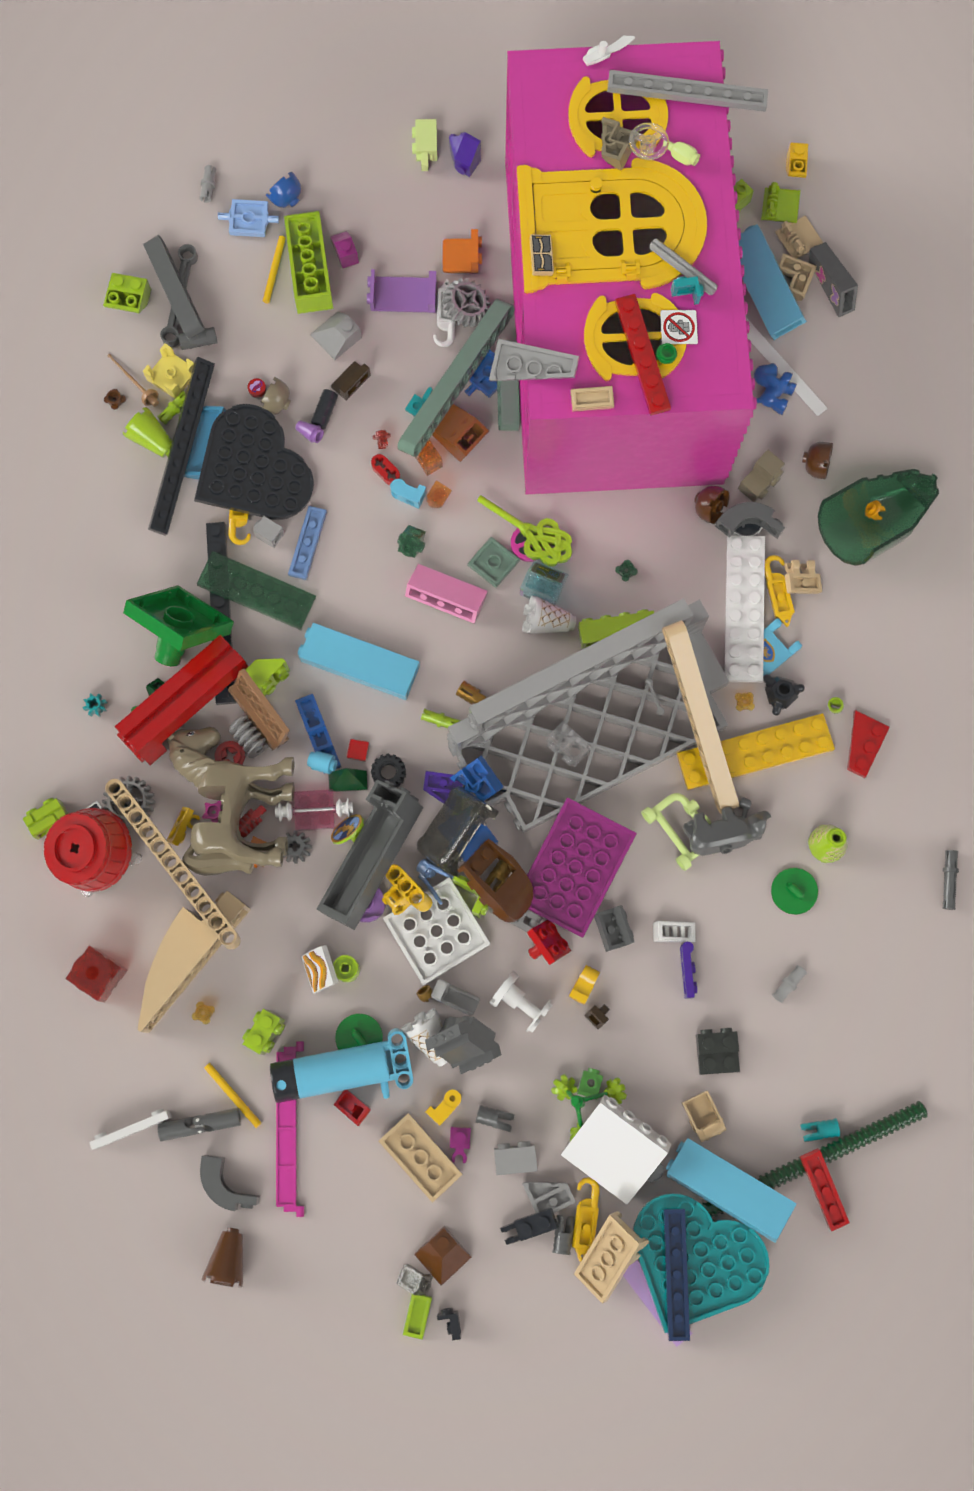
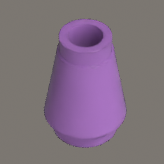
M302 420L296 424L295 429L311 443H319L321 441L324 431L320 426Z

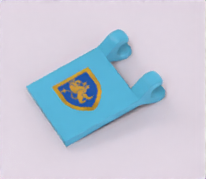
M778 618L764 629L763 676L771 674L802 647V644L796 641L787 649L774 635L773 632L782 624Z

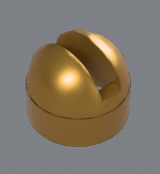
M425 985L417 991L416 995L422 1002H429V998L433 999L431 997L433 990L430 985Z

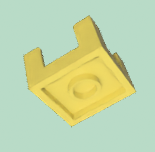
M164 343L160 348L161 359L153 369H151L150 365H147L143 373L147 381L175 399L189 384L194 362L188 358L185 362L174 354L170 346Z

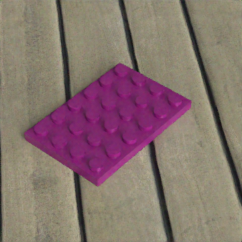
M567 797L527 874L533 886V900L528 910L583 938L637 833Z

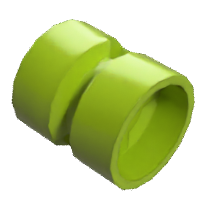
M342 955L333 962L336 976L340 981L352 982L359 976L360 965L353 957Z

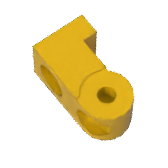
M586 965L568 997L584 1005L600 972Z
M456 1090L447 1091L444 1095V1100L435 1110L430 1106L426 1113L440 1126L460 1104V1093Z

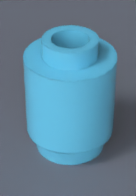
M316 751L309 754L307 766L311 767L312 770L331 774L337 768V760H335L334 755Z

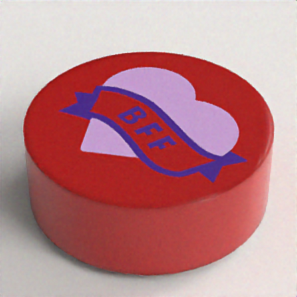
M259 378L249 381L247 385L249 394L254 398L264 396L266 393L264 381Z

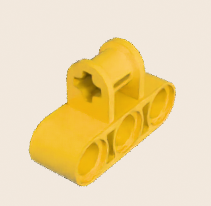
M396 864L391 865L386 873V878L393 886L384 894L382 898L383 903L390 906L394 915L403 913L410 905L420 912L428 911L432 906L431 897L404 869Z

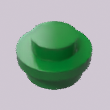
M670 343L660 345L656 351L657 359L663 364L673 363L677 357L676 348Z

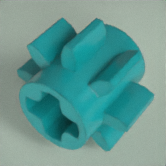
M90 693L88 699H83L86 702V706L83 709L89 711L88 715L90 717L94 714L101 717L100 713L103 711L107 712L104 705L108 702L105 699L101 700V694L93 696Z

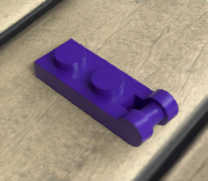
M688 941L680 946L685 999L694 998L698 992L697 982H693V974L696 973L695 962H691V952L694 950V946Z

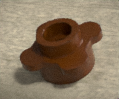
M117 389L110 390L104 397V402L111 405L113 410H117L119 405L126 401V397L121 395Z

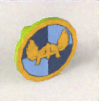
M355 814L341 821L333 830L331 841L334 844H342L351 839L354 843L364 826L362 816Z

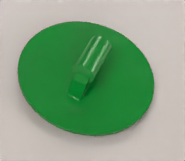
M788 868L781 871L773 880L771 895L774 903L780 910L788 914L798 915L807 912L814 906L818 898V886L813 876L807 871L800 868Z
M353 1014L346 1017L339 1024L335 1034L338 1050L383 1041L380 1025L374 1018L366 1014Z

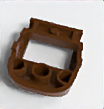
M490 839L485 840L457 870L459 873L463 871L469 879L467 885L471 890L474 889L480 896L479 901L483 905L487 904L492 908L493 914L505 922L517 921L527 912L532 904L533 886L527 874L512 855ZM497 858L498 860L502 859L508 865L512 874L494 892L480 876Z

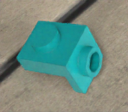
M685 276L678 277L676 280H673L670 289L672 297L692 294L694 305L699 304L701 296L704 295L703 285L699 284L698 276L689 278Z

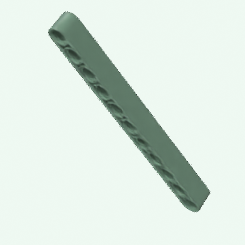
M499 299L493 302L401 436L397 446L398 450L413 457L419 455L512 318L514 305Z

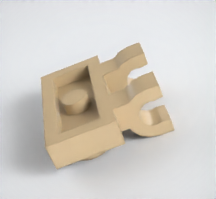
M792 560L791 563L784 564L785 570L788 573L785 575L787 593L819 594L822 592L820 574H815V560H808L806 564H800L799 560Z

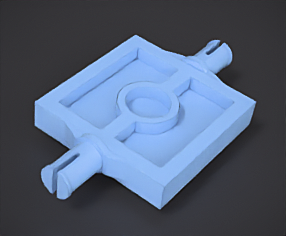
M232 199L229 213L218 212V220H229V234L234 236L265 237L268 223L279 224V216L268 215V201Z

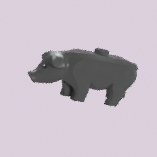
M726 807L722 809L721 820H716L709 824L703 812L694 815L693 820L684 824L683 829L690 840V849L695 854L701 856L720 852L728 854L733 849L744 847L753 840L761 839L766 829V821L771 815L768 811H761L750 815L748 818H742L735 815L732 807Z

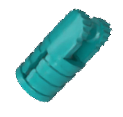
M836 1118L800 1124L802 1131L817 1130V1133L805 1135L803 1137L804 1142L822 1140L829 1137H840L839 1123Z

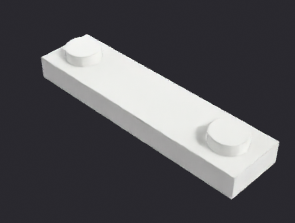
M162 1108L152 1112V1117L108 1135L106 1132L94 1136L95 1140L89 1142L91 1149L101 1148L172 1118L170 1110L163 1111Z

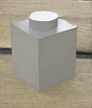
M265 516L254 525L253 531L255 536L273 548L276 547L285 534L280 525Z

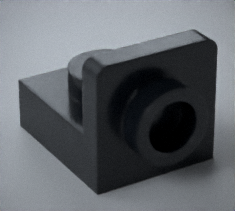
M453 1308L441 1309V1313L437 1314V1320L450 1319V1322H447L448 1335H452V1341L460 1340L461 1328L458 1310L453 1311Z

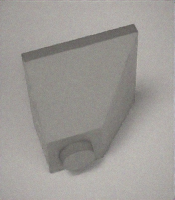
M340 312L335 313L311 333L315 341L334 360L362 338L360 327L348 315Z

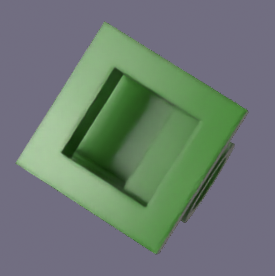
M588 1068V1071L583 1070L577 1094L587 1097L599 1093L603 1076L599 1075V1070ZM589 1079L594 1080L595 1084L593 1087L588 1086L587 1081Z

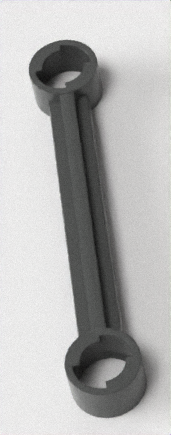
M190 244L182 245L178 250L181 261L179 274L186 288L191 265H194L198 260L196 249ZM187 251L193 254L189 259H184L182 256ZM172 306L168 324L160 333L163 344L165 343L171 348L176 347L180 343L178 337L179 321ZM168 333H172L176 338L172 341H166L165 336Z

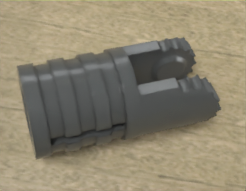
M480 1105L475 1123L511 1132V1125L497 1121V1119L514 1120V1114Z
M557 1215L556 1220L559 1228L554 1233L552 1253L571 1255L570 1249L575 1219L573 1216L567 1217L565 1232H563L564 1217Z

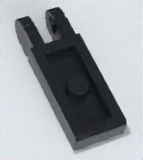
M551 1207L519 1218L513 1223L502 1226L500 1230L501 1232H508L516 1228L518 1235L510 1236L504 1240L506 1245H509L519 1240L524 1241L559 1228V1225Z

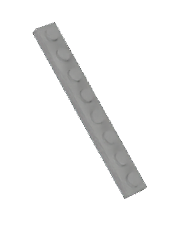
M610 70L607 92L763 112L767 108L768 89Z

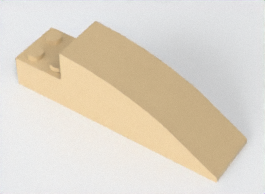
M229 891L222 892L215 900L217 907L234 929L251 910ZM182 907L171 923L152 962L145 983L137 1030L140 1032L150 1033L222 945L205 921ZM222 919L216 920L214 927L221 926Z

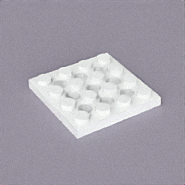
M450 877L433 887L440 899H446L449 902L447 909H439L438 901L429 890L426 891L432 899V906L429 909L432 912V917L429 920L422 919L421 912L412 905L399 915L390 913L383 917L423 986L491 945ZM450 916H457L459 918L457 926L453 927L448 924ZM408 919L415 921V928L412 930L404 928V923ZM434 926L442 928V934L438 937H434L431 934V929ZM465 932L469 935L467 943H460L458 941L460 933ZM418 936L425 938L426 942L422 947H417L414 944V940ZM444 943H450L453 947L452 951L448 954L441 951V946ZM427 953H433L436 956L434 963L427 964L424 961Z

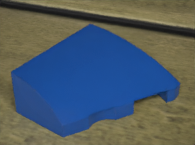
M482 755L450 777L452 781L455 782L457 780L465 785L464 789L475 793L482 801H485L504 787Z

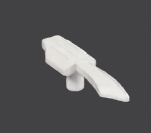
M623 35L608 47L606 41H601L599 45L588 50L587 54L583 57V61L587 66L608 59L611 53L630 44L635 39V36Z

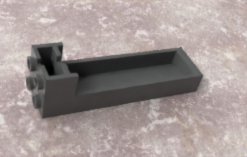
M376 780L368 794L366 801L374 806L317 907V910L353 930L356 929L424 808L418 803V798L410 795V791L403 787L397 789L395 788L396 785L387 780L385 782Z

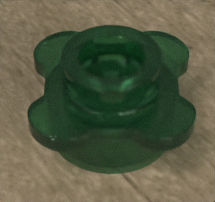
M625 560L615 569L616 573L620 574L625 582L629 581L631 576H635L638 573L637 568H634L630 560Z

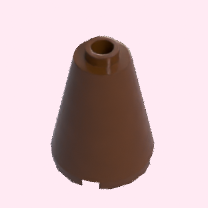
M228 1227L227 1231H222L203 1273L202 1281L205 1282L206 1278H210V1283L233 1287L234 1283H239L238 1288L243 1287V1234L239 1233V1229Z

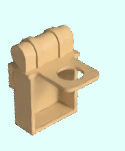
M708 1090L681 1102L690 1120L691 1127L694 1133H697L701 1143L726 1131L722 1121L723 1118H721Z

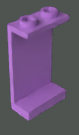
M371 269V276H368L367 285L370 287V293H367V304H370L371 311L436 313V271H429V278L376 276L375 269Z

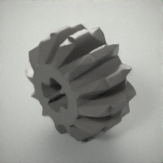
M294 830L292 837L287 832L288 856L286 861L290 862L293 858L294 864H297L298 858H300L304 862L305 858L303 855H311L306 851L307 849H312V845L307 844L311 841L310 838H304V832H301L298 836V832ZM294 843H297L300 846V848H297L298 851L294 852L291 846H294Z

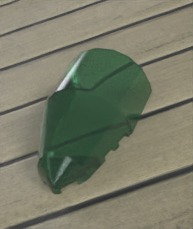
M917 469L893 472L892 475L888 476L881 474L871 479L864 477L823 499L817 517L819 531L824 543L833 555L844 563L854 566L866 564L903 542L914 531L939 495V489L937 488L938 477L933 473L931 476L922 474ZM877 500L881 503V506L885 507V511L878 513L882 520H873L865 515V508L868 503Z

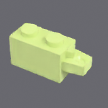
M415 119V127H412V138H415V143H412V154H416V161H421V171H429V161H437V120Z

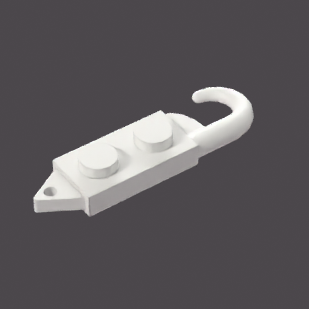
M448 279L437 290V326L443 331H448V338L444 342L439 341L437 335H433L435 343L440 347L450 346L455 339L456 320L451 322L452 317L446 316L448 311L443 310L444 304L442 303L443 293L446 287L450 285Z

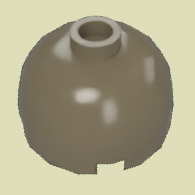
M274 376L275 384L271 383L261 403H263L262 408L276 415L282 409L287 410L291 400L288 399L290 391L286 383Z

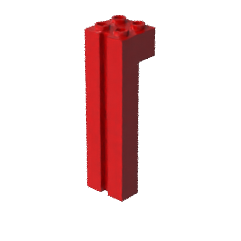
M219 635L114 727L119 731L117 736L142 763L146 761L149 765H152L168 751L162 743L234 681L239 671L242 669L246 670L249 667L248 664Z

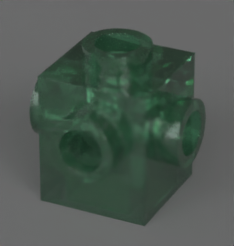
M408 525L398 537V552L413 558L419 552L422 553L426 544L423 542L426 531Z

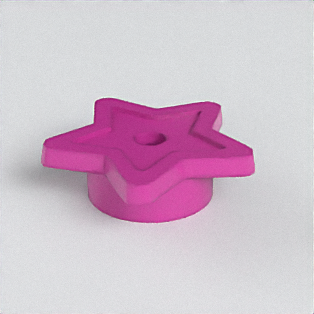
M217 801L214 804L206 802V810L202 818L218 823L219 812L222 811L221 801Z

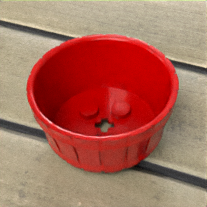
M103 808L82 809L62 816L52 825L44 841V858L51 873L60 881L79 890L88 892L102 891L116 884L122 878V875L125 874L132 856L131 836L125 823L115 813ZM73 843L80 846L77 854L70 850L73 848Z

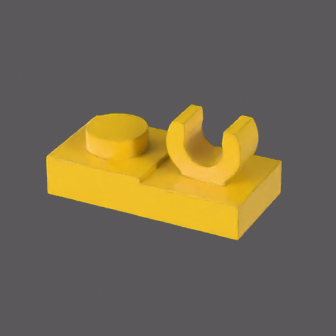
M182 807L167 838L168 843L178 846L179 843L181 844L184 841L186 827L190 829L193 827L191 819L200 820L198 815L193 814L194 810Z

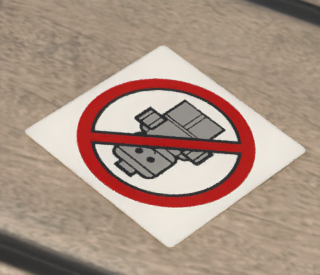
M696 310L660 311L662 344H698Z

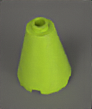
M147 407L142 408L144 412L142 414L137 412L126 425L125 428L128 431L123 432V436L163 458L165 456L168 457L173 440L150 409Z

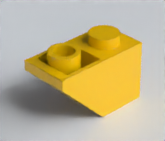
M790 143L786 157V172L788 176L806 178L808 144Z

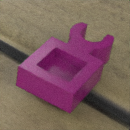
M451 1127L450 1148H455L451 1158L452 1163H455L457 1155H462L463 1163H466L467 1156L464 1149H470L471 1128Z

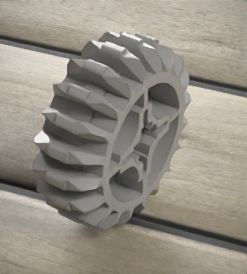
M460 278L458 281H452L446 287L443 293L444 298L442 299L444 304L443 310L448 311L446 316L452 317L451 322L457 321V326L462 323L464 328L468 325L474 327V325L479 324L490 307V302H488L489 296L485 295L486 290L481 289V284L478 286L475 284V280L470 282L468 278L465 280Z
M127 776L126 781L123 777H120L119 780L133 797L132 787L138 788L141 791L143 799L134 798L150 818L147 812L148 810L154 811L150 804H155V800L150 799L154 796L153 792H149L151 787L149 785L145 786L146 781H140L138 777L132 779L131 776ZM116 787L113 793H117L120 787ZM104 792L103 795L107 799H103L102 803L107 805L103 809L115 813L121 818L127 828H130L131 824L125 816L118 815L114 806L116 804L107 792ZM129 802L128 805L125 804L124 808L129 807L131 802ZM142 815L138 816L135 819V822H137L138 820L140 821L142 819Z

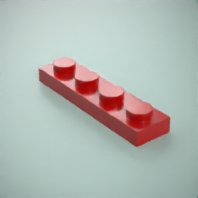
M817 1148L799 1156L828 1228L832 1232L849 1224L850 1222L821 1151Z

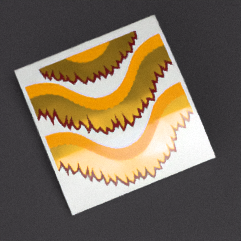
M327 945L320 946L301 956L313 994L339 983Z

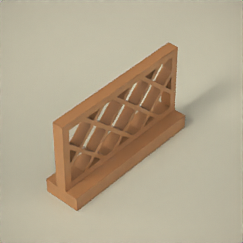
M245 669L239 671L235 684L230 686L228 691L252 721L253 725L256 726L261 736L266 739V743L273 751L289 740L287 735L290 730Z

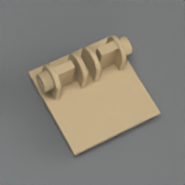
M806 215L799 218L797 223L783 222L781 224L782 228L775 231L789 255L794 258H799L809 253L810 248L823 243Z

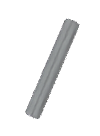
M655 238L651 242L649 248L685 277L698 276L699 284L703 285V290L707 294L713 295L716 292L718 285L660 240Z

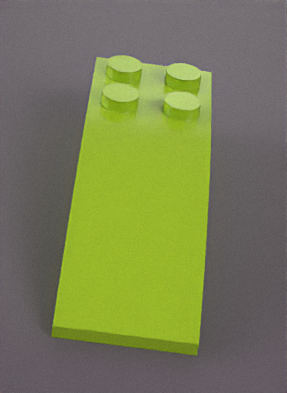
M315 211L284 216L297 313L334 309L320 212Z

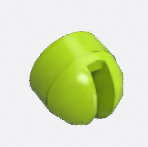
M838 697L831 698L828 702L829 710L834 714L842 712L844 708L843 701Z

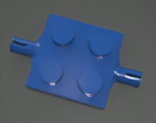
M489 350L470 378L471 385L465 390L468 396H471L477 389L490 398L497 391V381H489L495 353Z

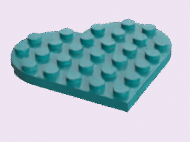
M676 1193L655 1197L640 1210L636 1217L633 1231L641 1239L647 1238L649 1243L638 1251L641 1255L638 1259L665 1334L668 1333L663 1209H685L689 1325L746 1304L753 1300L763 1289L762 1287L769 1274V1255L760 1236L747 1225L734 1220H717L713 1222L708 1211L698 1201L686 1195Z

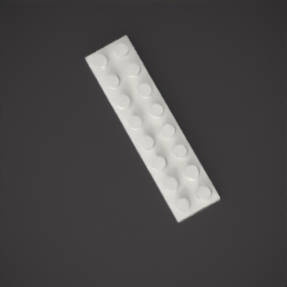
M727 536L725 674L729 682L763 683L765 536H731L730 538Z

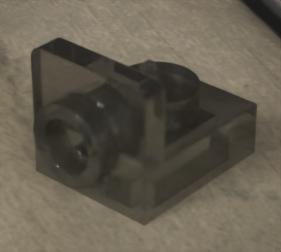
M404 1264L396 1284L413 1295H426L431 1288L433 1276L431 1274H423L411 1265Z

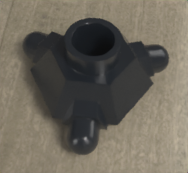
M768 674L763 676V681L766 683L765 691L768 702L772 705V713L775 716L781 713V709H787L798 698L799 693L805 690L803 684L794 683L793 680L779 676L771 677Z

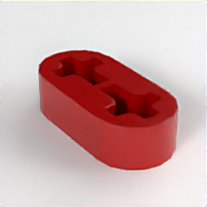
M377 454L371 459L372 469L386 484L390 485L393 480L400 479L399 470L384 455ZM376 461H383L384 469L380 465L376 466ZM387 471L392 475L395 474V479H389Z

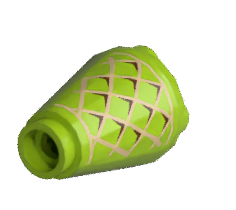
M831 824L817 827L808 839L812 855L822 863H833L840 860L845 855L848 847L845 832Z

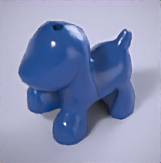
M775 363L758 366L754 372L755 382L766 389L759 398H756L757 403L770 407L776 413L783 415L788 400L779 399V397L783 393L790 396L793 395L797 386L796 383L790 382L793 374L784 372L778 378V367Z

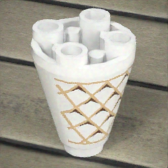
M531 596L529 604H526L523 614L526 615V621H524L522 626L523 632L529 634L568 632L569 630L573 631L575 628L576 616L537 596Z
M435 1008L429 1010L426 1014L424 1011L414 1017V1022H409L401 1028L405 1036L434 1064H437L438 1067L448 1063L441 1057L436 1058L434 1048L429 1051L426 1048L425 1039L438 1034L443 1027L440 1016Z

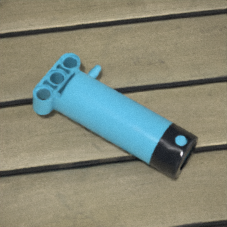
M394 1028L388 1033V1041L270 1064V1077L276 1103L380 1083L383 1098L387 1099L390 1097L388 1081L395 1080L396 1085L401 1089H407L413 1083L406 1036L399 1028ZM400 1034L402 1041L400 1043H393L391 1041L392 1036ZM398 1054H403L406 1056V1059L402 1063H397L395 1057ZM401 1074L409 1076V1080L405 1083L400 1082L398 1078Z

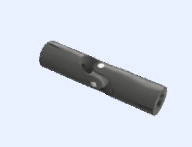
M239 1108L202 1116L158 1123V1136L160 1141H166L203 1132L241 1126ZM192 1124L195 1125V1128L193 1129L189 1128Z

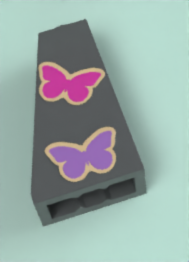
M826 242L810 248L808 262L817 266L814 273L837 316L841 317L855 311L858 284Z

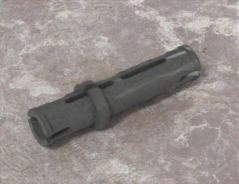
M945 850L942 909L956 910V879L959 869L957 868L958 851Z

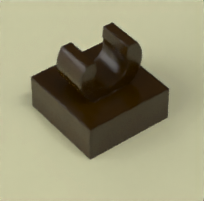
M605 1004L601 1008L594 1005L584 1016L597 1029H600L609 1020L605 1014L610 1009Z

